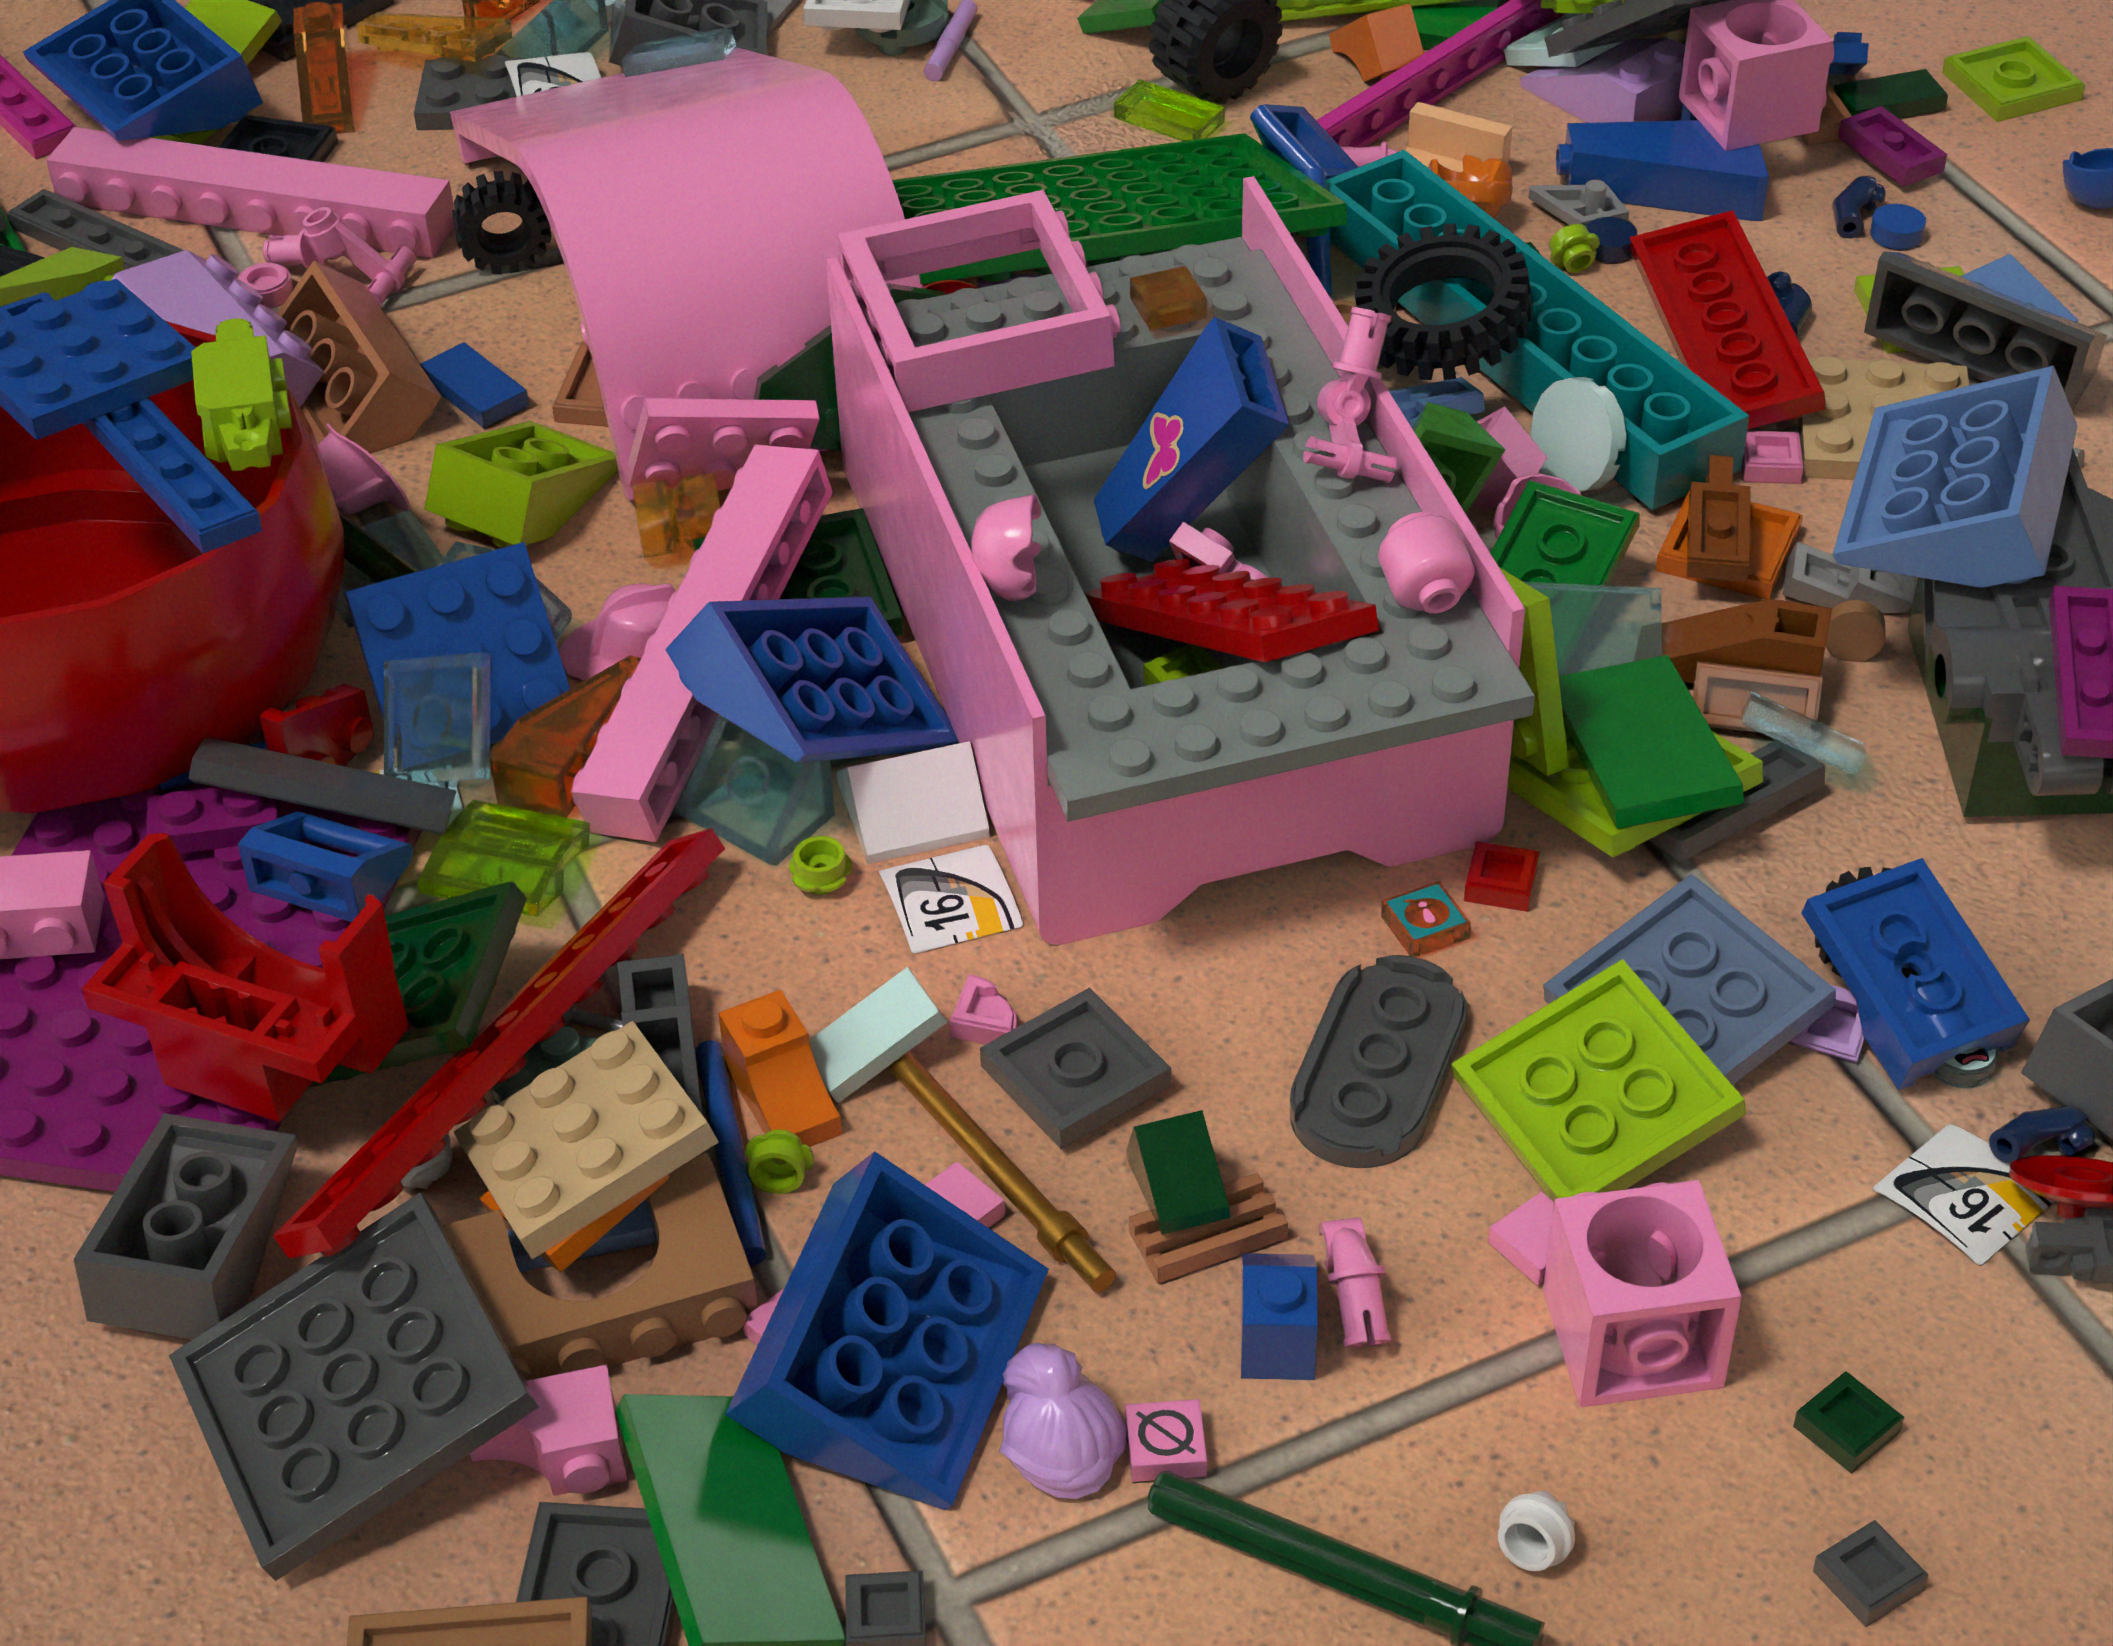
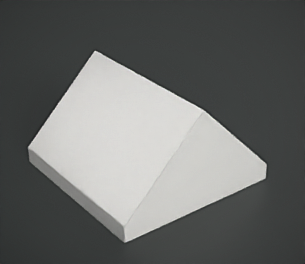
M970 741L847 767L836 772L837 782L867 864L990 838L987 815Z

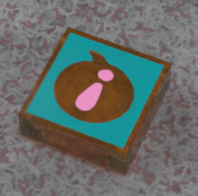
M1440 881L1382 900L1381 917L1409 956L1419 957L1470 939L1471 922Z

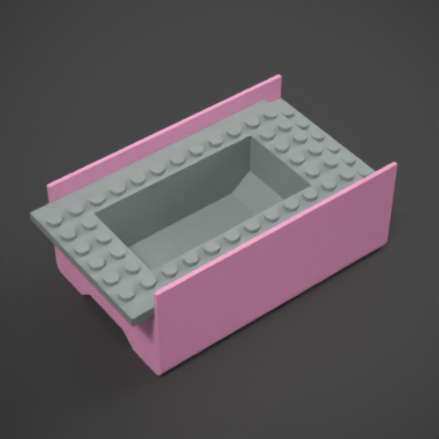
M1254 176L1243 178L1242 237L1202 245H1184L1176 250L1146 256L1133 255L1120 261L1086 267L1088 273H1097L1101 282L1105 305L1113 304L1119 316L1121 332L1117 333L1116 338H1113L1115 367L909 413L838 257L826 258L843 470L859 508H863L886 572L959 743L968 741L971 743L983 801L1039 934L1045 942L1062 945L1159 922L1201 884L1346 850H1350L1387 867H1393L1473 848L1476 841L1488 843L1500 833L1505 816L1514 720L1532 716L1535 695L1519 670L1525 608L1382 380L1368 377L1364 388L1368 391L1371 400L1370 411L1367 418L1360 425H1357L1356 428L1360 443L1363 445V450L1396 458V469L1377 464L1371 465L1372 468L1395 473L1391 482L1385 483L1384 481L1356 475L1354 479L1349 480L1339 477L1336 469L1304 463V451L1328 456V452L1305 447L1310 436L1332 442L1329 425L1319 414L1317 397L1321 389L1328 382L1336 379L1339 380L1343 371L1333 369L1332 365L1333 361L1340 362L1348 325ZM1053 274L1033 278L1020 277L1008 283L977 289L964 288L952 294L921 300L908 299L895 304L915 347L1073 313ZM1214 317H1217L1262 337L1289 426L1273 440L1190 526L1199 532H1202L1204 528L1216 531L1234 547L1233 555L1237 561L1259 570L1268 578H1281L1283 586L1312 584L1317 593L1346 591L1351 600L1375 604L1379 631L1268 662H1261L1202 647L1224 669L1146 686L1143 682V664L1189 643L1097 621L1084 592L1101 588L1100 579L1106 576L1120 573H1135L1137 578L1154 574L1155 564L1174 560L1176 557L1171 545L1153 562L1128 553L1118 552L1106 546L1093 500L1207 324ZM1035 494L1041 506L1040 517L1032 521V541L1041 545V551L1034 558L1037 576L1036 592L1024 600L1007 601L996 596L987 587L981 572L973 562L971 543L976 519L987 507L1008 499ZM1427 512L1435 516L1445 517L1454 522L1458 527L1475 568L1472 584L1460 597L1459 602L1451 609L1441 613L1432 614L1400 606L1394 599L1378 559L1380 544L1387 536L1388 530L1400 518L1412 513Z

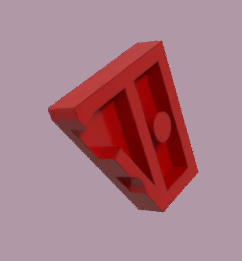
M345 683L326 689L320 696L311 694L297 699L294 710L283 712L270 708L259 716L268 750L340 766H346L358 753L368 746L370 740L375 736L365 690Z

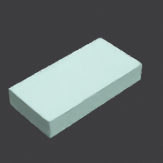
M906 967L809 1039V1043L828 1093L837 1103H840L945 1025L947 1021L917 978Z

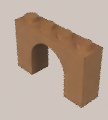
M709 1152L699 1154L669 1173L670 1178L645 1199L654 1227L658 1247L657 1254L650 1267L637 1281L627 1288L603 1298L586 1301L564 1300L546 1295L530 1285L518 1270L500 1209L442 1225L525 1381L607 1365L608 1368L643 1357H656L674 1348L713 1337H726L743 1329L747 1321V1315L758 1308L755 1282Z

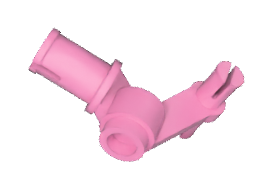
M321 207L310 212L303 219L302 223L305 228L299 234L270 235L268 237L269 240H265L263 245V255L266 263H276L284 267L303 265L309 268L313 260L325 265L328 259L335 260L344 255L373 280L367 288L380 307L390 293L399 291L405 283L404 274L416 261L414 252L406 246L401 248L398 246L394 254L387 261L347 228L341 217L337 213H333L330 207Z
M1352 307L1350 312L1352 315L1340 362L1333 361L1332 365L1333 369L1343 371L1339 380L1336 379L1328 382L1321 389L1317 397V408L1320 416L1329 425L1332 442L1310 436L1305 447L1328 452V456L1304 451L1303 460L1307 464L1311 463L1336 469L1337 475L1341 478L1352 480L1356 475L1390 483L1395 473L1372 468L1371 465L1377 464L1396 469V458L1363 450L1356 426L1360 425L1367 418L1370 411L1371 400L1368 391L1364 388L1368 377L1381 380L1382 373L1376 370L1387 326L1392 316L1374 313L1375 311Z

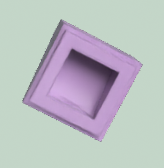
M1831 985L1836 989V1005L1790 1041V1044L1857 1063L1865 1042L1857 1002L1850 990Z

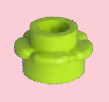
M1583 224L1568 225L1556 232L1550 239V261L1557 268H1566L1570 273L1581 272L1594 262L1600 240L1596 234L1589 233L1587 227Z
M814 836L803 840L796 846L793 858L789 863V871L793 874L792 882L796 887L812 894L824 895L839 889L845 884V876L850 875L852 872V861L845 854L842 844L836 839L828 836Z
M777 1129L769 1131L765 1135H757L748 1142L745 1149V1155L749 1157L747 1165L750 1180L758 1188L769 1193L785 1194L796 1190L804 1180L805 1171L810 1170L814 1163V1155L811 1148L806 1144H802L797 1135L787 1130Z

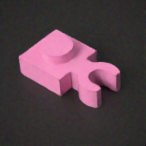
M1183 522L1169 540L1176 559H1189L1191 567L1218 565L1220 573L1248 571L1250 572L1251 579L1268 578L1259 570L1237 561L1233 555L1234 547L1232 544L1210 528H1204L1202 532H1199Z

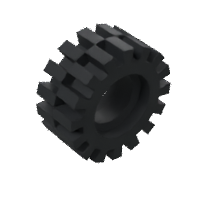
M493 171L495 180L489 182L485 174L476 177L477 188H474L467 182L462 187L463 197L456 196L454 200L455 210H452L456 240L459 249L462 248L463 257L468 262L474 258L475 267L482 271L490 263L492 274H501L502 266L509 265L510 273L519 272L518 263L521 261L525 263L527 268L535 264L534 253L543 257L547 251L545 243H550L552 237L551 226L529 180L523 184L521 174L512 172L509 181L504 180L503 171ZM500 212L514 213L522 218L521 224L516 229L506 233H491L482 227V223L486 218Z

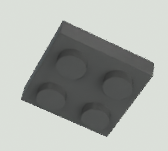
M491 55L483 59H458L452 56H443L435 60H425L414 110L416 129L454 130L450 115L451 111L517 97L505 61L523 58Z
M1090 987L980 1048L981 1067L1060 1149L1171 1086V1067Z

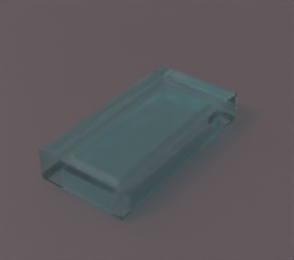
M1753 691L1750 692L1741 709L1743 725L1851 775L1854 773L1858 774L1867 756L1865 743Z

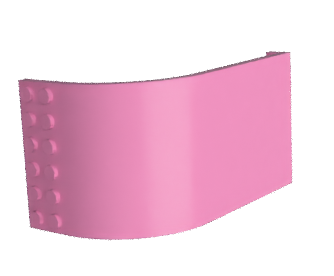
M738 47L450 112L463 163L501 156L516 164L524 172L540 200L562 255L580 311L599 383L624 496L629 501L677 489L629 488L626 468L645 398L754 400L757 378L776 364L779 367L803 350L806 347V342L831 325L826 258L837 256L841 263L838 234L905 220L898 195L880 148L864 115L844 85L835 76L824 70ZM919 274L885 282L886 284L923 287V284H920ZM810 447V449L819 450V452L829 450L825 448Z

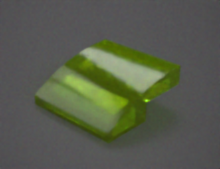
M473 799L452 821L432 851L418 879V893L448 899L513 881L527 897L522 914L538 917L563 893L564 868L589 846L590 822Z

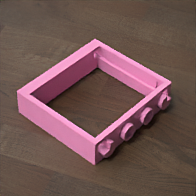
M1044 190L838 234L842 268L908 413L1115 367L1113 338H1116L1117 333L1121 332L1117 310L1113 304L1105 305L1102 286L1097 273H1088L1081 243L1079 241L1071 242L1064 212L1062 210L1055 212ZM1040 249L1073 311L1070 314L915 347L885 282Z

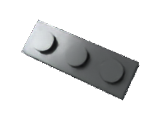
M1779 738L1750 753L1763 761V783L1743 792L1744 804L1703 812L1685 821L1683 824L1649 839V841L1678 861L1683 862L1824 786L1825 765L1785 739Z

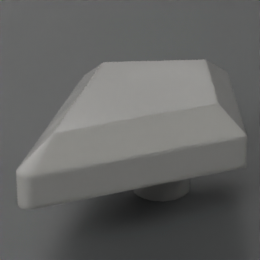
M1590 180L1586 185H1536L1529 187L1528 198L1568 225L1583 224L1586 226L1590 221L1601 217H1617L1627 221L1629 218V211L1610 187L1601 180Z

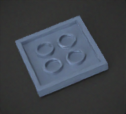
M1692 873L1543 984L1544 1000L1549 1004L1623 959L1732 1085L1836 1005V989Z

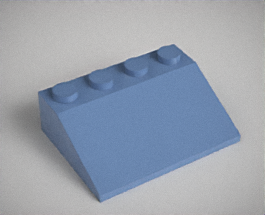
M2054 366L1876 407L1833 551L1837 564L1979 588L2003 583L2020 584L2033 577L2045 575L2078 427Z

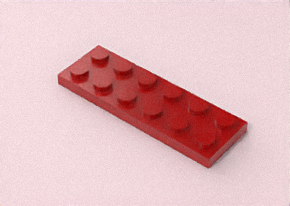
M1733 210L1630 237L1632 256L1680 362L1749 415L1747 430L1783 420L1797 419L1803 415L1826 409L1824 390Z
M1174 559L1154 565V574L1137 578L1135 573H1120L1106 576L1100 579L1101 588L1084 592L1097 621L1261 662H1268L1379 631L1376 605L1351 600L1346 591L1317 593L1312 584L1283 586L1281 578L1270 577L1254 580L1251 579L1250 572L1248 571L1220 573L1218 565L1191 567L1189 559Z

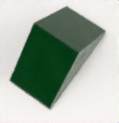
M1202 1110L1133 1127L1126 1150L1128 1163L1162 1235L1231 1218L1227 1196Z

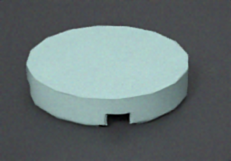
M1575 377L1556 381L1541 394L1534 409L1530 433L1533 441L1547 456L1540 469L1542 474L1564 479L1580 492L1600 489L1615 477L1620 464L1615 465L1618 451H1625L1626 443L1624 416L1614 394L1606 386H1598L1595 382H1592L1594 379L1587 377Z

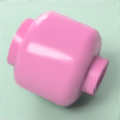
M1427 512L1412 513L1404 516L1391 526L1387 536L1380 544L1378 559L1394 599L1400 606L1432 614L1441 613L1454 607L1472 584L1475 568L1457 525L1445 517L1435 516Z

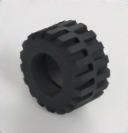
M1165 0L1164 3L1159 4L1155 12L1158 14V17L1151 24L1150 34L1154 37L1149 42V51L1154 55L1152 61L1155 67L1161 71V74L1203 102L1225 104L1230 97L1235 100L1243 95L1245 89L1251 90L1258 83V78L1261 74H1265L1271 66L1269 62L1272 56H1276L1280 46L1277 44V40L1282 36L1283 25L1279 23L1282 18L1281 8L1276 6L1277 0Z

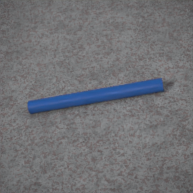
M708 1040L696 1047V1058L711 1129L718 1140V1143L715 1144L724 1192L749 1265H756L764 1261L767 1252L752 1183L748 1174L747 1160L722 1046L717 1041Z

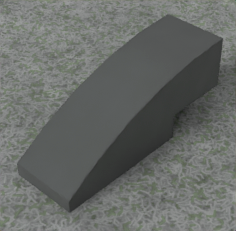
M684 954L617 962L622 1006V1025L625 1026L631 1021L635 1023L703 1115Z

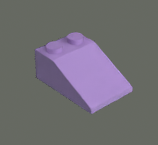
M1669 38L1624 41L1577 67L1542 66L1522 77L1520 87L1586 123L1678 121L1681 119L1683 106L1679 99L1685 46L1681 42Z

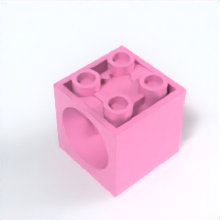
M1728 0L1690 8L1679 99L1725 151L1819 131L1822 109L1827 101L1826 84L1829 66L1834 59V41L1794 0Z
M1695 1180L1671 1184L1654 1183L1641 1188L1602 1193L1583 1192L1571 1197L1554 1199L1543 1293L1579 1407L1724 1388L1742 1296L1700 1181Z

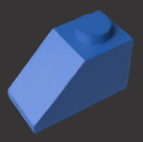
M1242 1253L1241 1378L1315 1380L1318 1311L1317 1265L1314 1255Z

